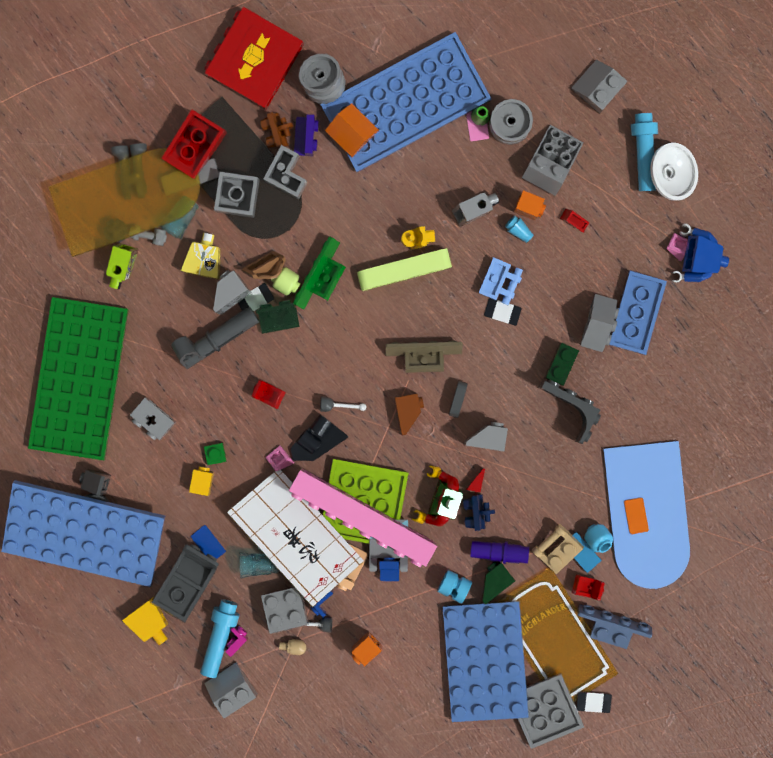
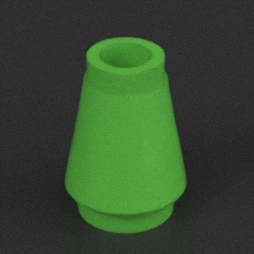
M484 106L477 107L472 111L471 119L476 125L482 126L490 120V113ZM479 111H480L481 113L484 112L485 115H484V116H480L478 112H479Z

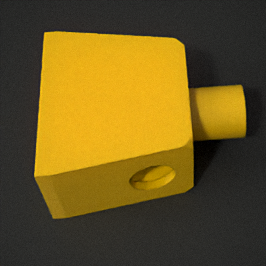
M152 597L122 621L142 641L146 642L153 637L156 643L161 645L168 639L162 631L168 625V622L162 610L151 604L155 598Z

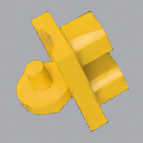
M425 226L405 231L401 236V242L404 246L410 247V250L427 246L429 242H435L434 230L425 231Z

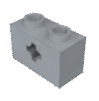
M147 397L130 414L133 417L132 422L139 428L142 426L148 430L147 435L153 440H162L176 423L175 420ZM155 416L156 418L154 419V421L156 422V424H149L150 420L148 417Z

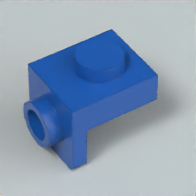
M384 558V561H379L380 581H399V561H395V558Z
M333 590L327 593L314 606H311V609L317 616L321 615L324 617L326 615V611L321 607V604L334 593Z

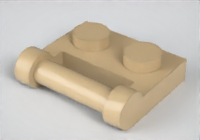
M558 524L555 527V531L539 546L536 545L532 551L557 574L583 550L584 546L561 524ZM563 536L565 539L547 555L544 551L557 538Z

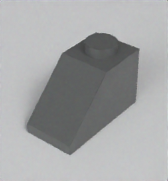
M87 469L85 473L82 472L80 477L81 489L99 496L106 494L111 475Z

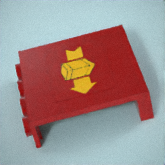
M243 7L241 11L238 10L233 18L235 22L232 27L226 29L223 35L225 39L222 44L218 43L216 46L214 58L206 63L205 75L255 102L266 111L303 48L304 42Z

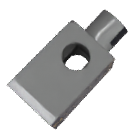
M484 192L458 204L452 212L459 226L462 227L493 210L492 206L499 204V199L495 193L487 196Z

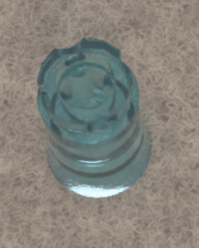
M183 196L159 226L170 235L182 240L189 223L196 214L195 211L199 207L198 204Z
M239 552L240 579L279 573V569L265 554Z

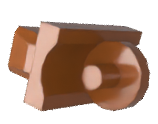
M268 113L267 117L260 121L264 131L272 130L273 135L266 138L267 147L289 146L286 137L291 136L289 129L294 127L293 123H287L286 118H280L279 113Z

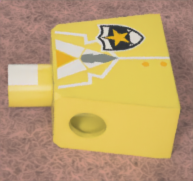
M203 233L201 243L192 242L182 266V272L219 280L220 248L212 246L213 234Z

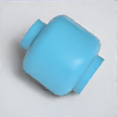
M602 524L588 527L584 537L586 543L594 552L604 553L608 551L613 542L612 534Z

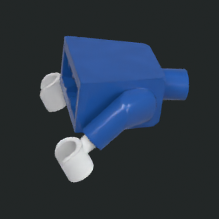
M688 224L682 225V227L688 229V232H679L680 235L687 237L691 234L692 236L688 237L682 272H685V274L674 271L673 273L680 275V279L677 281L672 280L673 282L685 280V282H701L710 278L712 273H718L720 267L726 268L728 266L729 257L723 256V246L718 244L717 239L709 231L698 228L691 229Z

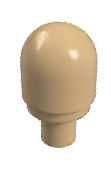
M297 639L289 640L288 643L280 642L279 650H287V653L291 655H302L307 648L304 641Z

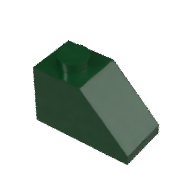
M494 561L487 567L488 571L485 572L482 594L484 604H487L515 582V579L501 562L497 563Z

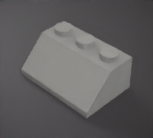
M228 270L220 276L221 280L217 282L213 308L217 314L222 315L252 293L234 270L232 272Z

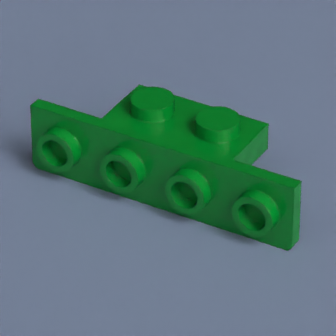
M329 236L327 241L324 242L319 256L314 260L310 273L305 277L304 284L295 296L293 304L303 310L313 293L328 301L346 268L344 265L332 260L340 244L336 239Z

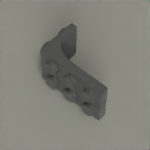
M552 380L542 381L538 387L539 389L574 406L580 412L582 428L575 442L579 444L588 442L592 434L590 431L592 425H596L601 417L599 414L600 409L594 407V402L585 397L577 398V393L572 390L558 388L560 384Z
M185 544L177 562L151 604L185 623L215 574L219 565L216 562L217 559L212 555L202 554L195 545L190 544L189 546Z

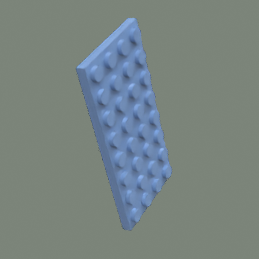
M454 32L344 91L335 101L320 105L331 123L338 113L352 103L379 129L353 158L346 152L356 172H359L473 111L475 108L488 103L492 99L458 35Z
M14 480L1 552L151 587L165 515Z

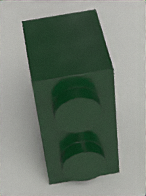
M559 343L544 378L564 386L579 350L564 343Z

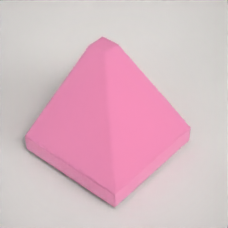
M674 233L668 244L667 250L679 261H682L685 256L688 239Z
M278 446L265 457L275 471L295 463L281 446Z

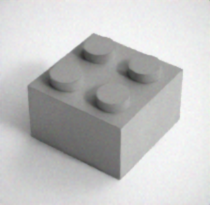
M219 172L214 211L254 218L259 178Z
M296 588L261 596L270 634L309 625L303 596Z

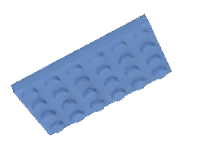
M520 601L443 606L452 722L529 718Z

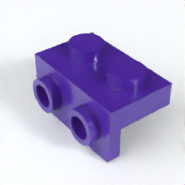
M315 115L296 118L294 152L298 153L299 156H313V152L317 151V140L314 139V134L318 132L319 120H315Z

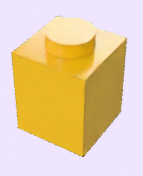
M202 466L194 469L189 493L209 496L214 472H210V468Z

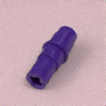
M472 541L470 557L503 562V564H506V562L528 564L530 547L509 544L508 541H505V543Z

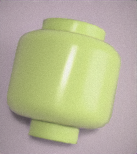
M287 267L282 268L277 278L271 279L273 288L286 296L291 292L296 293L300 286L298 282L299 275Z

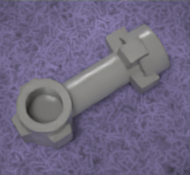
M137 225L136 227L132 226L130 230V238H133V240L138 241L140 237L153 240L152 244L163 246L166 243L167 235L165 230L155 229L154 232L141 230V226Z

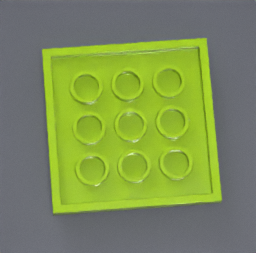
M333 459L329 484L385 515L400 520L409 472ZM326 511L323 512V517L344 539L370 544L368 538L359 534V529L355 527L350 529L342 524L343 520L339 518L334 520L325 515Z

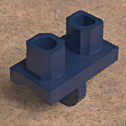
M483 494L474 495L463 500L465 510L473 509V516L465 517V527L474 528L475 531L486 529L485 522L491 521L490 514H495V509L489 508V502L483 503Z

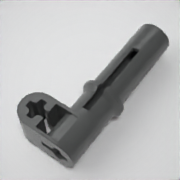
M248 306L211 332L206 331L205 336L194 343L186 336L180 337L171 344V348L179 362L186 369H189L215 351H221V347L260 321L251 307Z

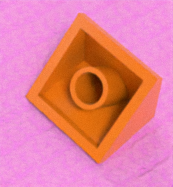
M352 103L338 113L325 130L352 158L379 131Z

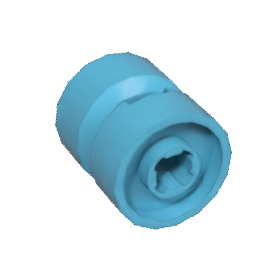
M447 570L437 592L445 596L451 595L453 600L462 604L470 590L472 581L464 577L458 578V574Z

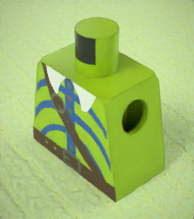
M122 243L113 246L106 275L111 277L109 287L120 289L122 280L129 279L138 248Z

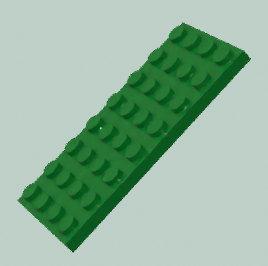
M52 297L28 449L105 460L129 309Z

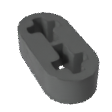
M458 381L449 416L459 417L468 383Z

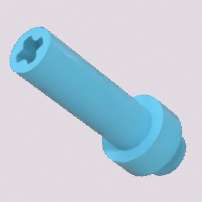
M652 113L635 114V124H631V136H636L639 191L656 190L651 178L650 168L654 155L653 135L658 134V122H653Z
M222 599L219 607H214L211 620L215 623L200 674L209 678L217 677L230 629L237 626L240 616L236 612L238 604L233 601Z

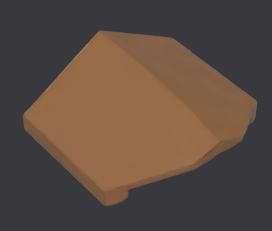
M271 251L242 268V272L253 279L277 278L282 271L286 259L283 255Z

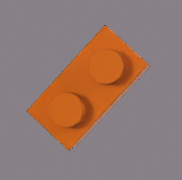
M523 190L514 213L535 221L537 217H541L544 213L546 205L543 203L545 199Z
M367 632L352 646L351 657L358 665L362 663L365 667L382 651V645L370 632Z

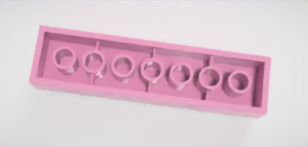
M304 469L299 471L289 489L292 492L291 496L299 501L305 499L309 502L308 506L313 509L319 510L321 508L326 511V516L334 520L336 518L343 520L342 524L350 529H353V527L359 529V534L368 539L370 537L377 539V544L384 548H387V546L393 548V553L402 558L406 555L411 558L410 562L418 567L422 565L427 566L437 548L436 542Z

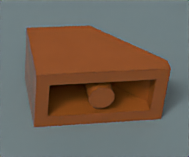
M418 393L395 398L402 436L407 434L421 414V408H424L423 399L418 397Z

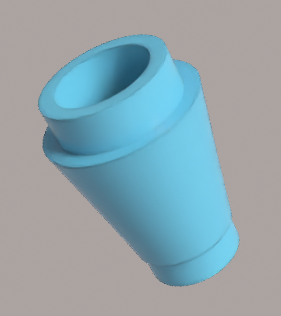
M515 215L505 225L508 229L507 232L525 243L534 235L523 220Z

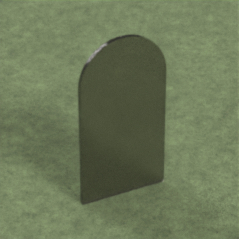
M221 97L202 114V116L227 132L210 159L214 158L216 160L219 172L258 177L260 180L254 218L231 214L226 215L243 233L258 239L278 237L290 231L298 220L302 209V194L298 200L263 180L275 158L274 154L227 101ZM219 178L200 184L214 202L216 200Z

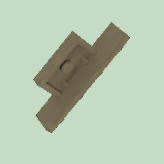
M457 341L410 342L402 344L392 342L386 344V356H405V373L444 372L443 355L462 354L463 344Z

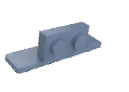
M579 604L578 616L595 621L590 633V638L627 649L633 633L652 638V627L645 622L632 621L626 616L619 617L606 610L594 609L590 605Z

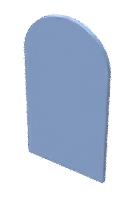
M679 441L605 448L603 451L616 564L624 577L637 586L649 589L668 586L683 574L690 558ZM643 498L649 531L630 534L624 501Z

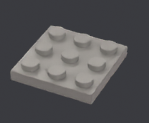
M562 673L527 687L529 718H518L531 749L584 728Z

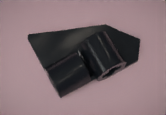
M319 414L308 430L306 429L290 448L293 461H314L346 440L348 435Z

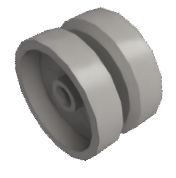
M316 54L306 59L300 67L299 79L301 85L312 101L319 104H327L338 99L345 90L346 80L339 63L334 57L328 54Z
M509 99L502 101L496 105L490 116L489 127L491 134L502 144L513 145L520 143L526 138L532 128V112L520 100ZM508 119H511V121L514 120L515 123L512 125L509 124Z

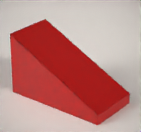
M565 209L560 217L561 220L583 233L590 223L569 209Z
M484 468L480 470L466 490L481 492L485 473Z

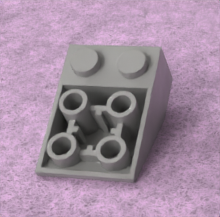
M550 125L522 178L556 196L584 142Z

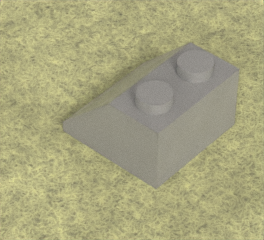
M596 59L571 89L600 114L627 83V80L613 68Z
M491 422V425H485L466 439L464 445L505 451L508 428H505L503 423Z
M237 662L217 674L216 678H211L204 683L214 705L223 718H226L255 699L258 694Z

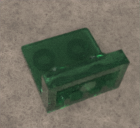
M290 300L281 301L279 306L274 307L271 304L260 305V309L256 310V314L259 315L262 334L300 327L296 305L291 303Z

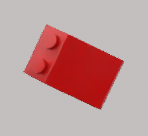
M191 110L161 159L195 179L217 150L227 132L196 111Z

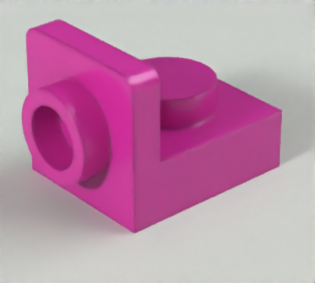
M241 626L230 629L238 637L237 639L233 637L226 644L228 648L225 652L230 657L248 639L246 636L247 632Z

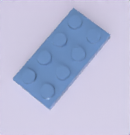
M629 271L619 305L618 316L615 320L617 321L616 329L611 333L612 337L609 345L643 355L647 354L667 281Z

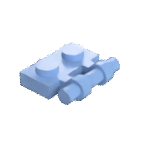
M493 257L479 294L493 300H497L498 295L501 294L504 296L501 303L509 305L511 299L515 296L514 291L517 284L521 282L523 270L516 267L512 274L508 272L511 264ZM505 278L511 280L507 290L502 288Z

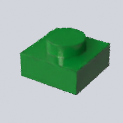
M223 443L204 446L207 465L227 462Z

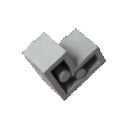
M281 145L263 180L299 200L307 185V180L292 173L299 159V154Z
M598 294L594 295L589 309L588 321L582 334V347L603 352L605 345L609 346L612 337L610 333L616 329L617 321L615 320L619 312V308H616V299Z

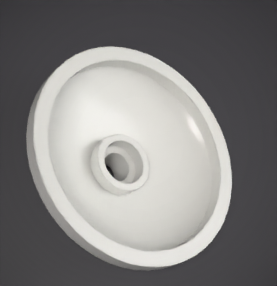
M668 143L658 148L653 155L650 168L655 188L663 197L669 200L678 201L689 197L695 190L698 181V167L693 154L679 143Z

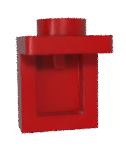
M259 380L253 388L251 397L278 409L286 392Z
M576 575L571 593L600 601L604 592L605 582L595 578Z

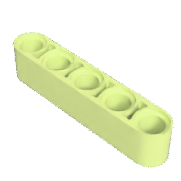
M446 248L357 272L361 291L448 269L452 267L448 249Z

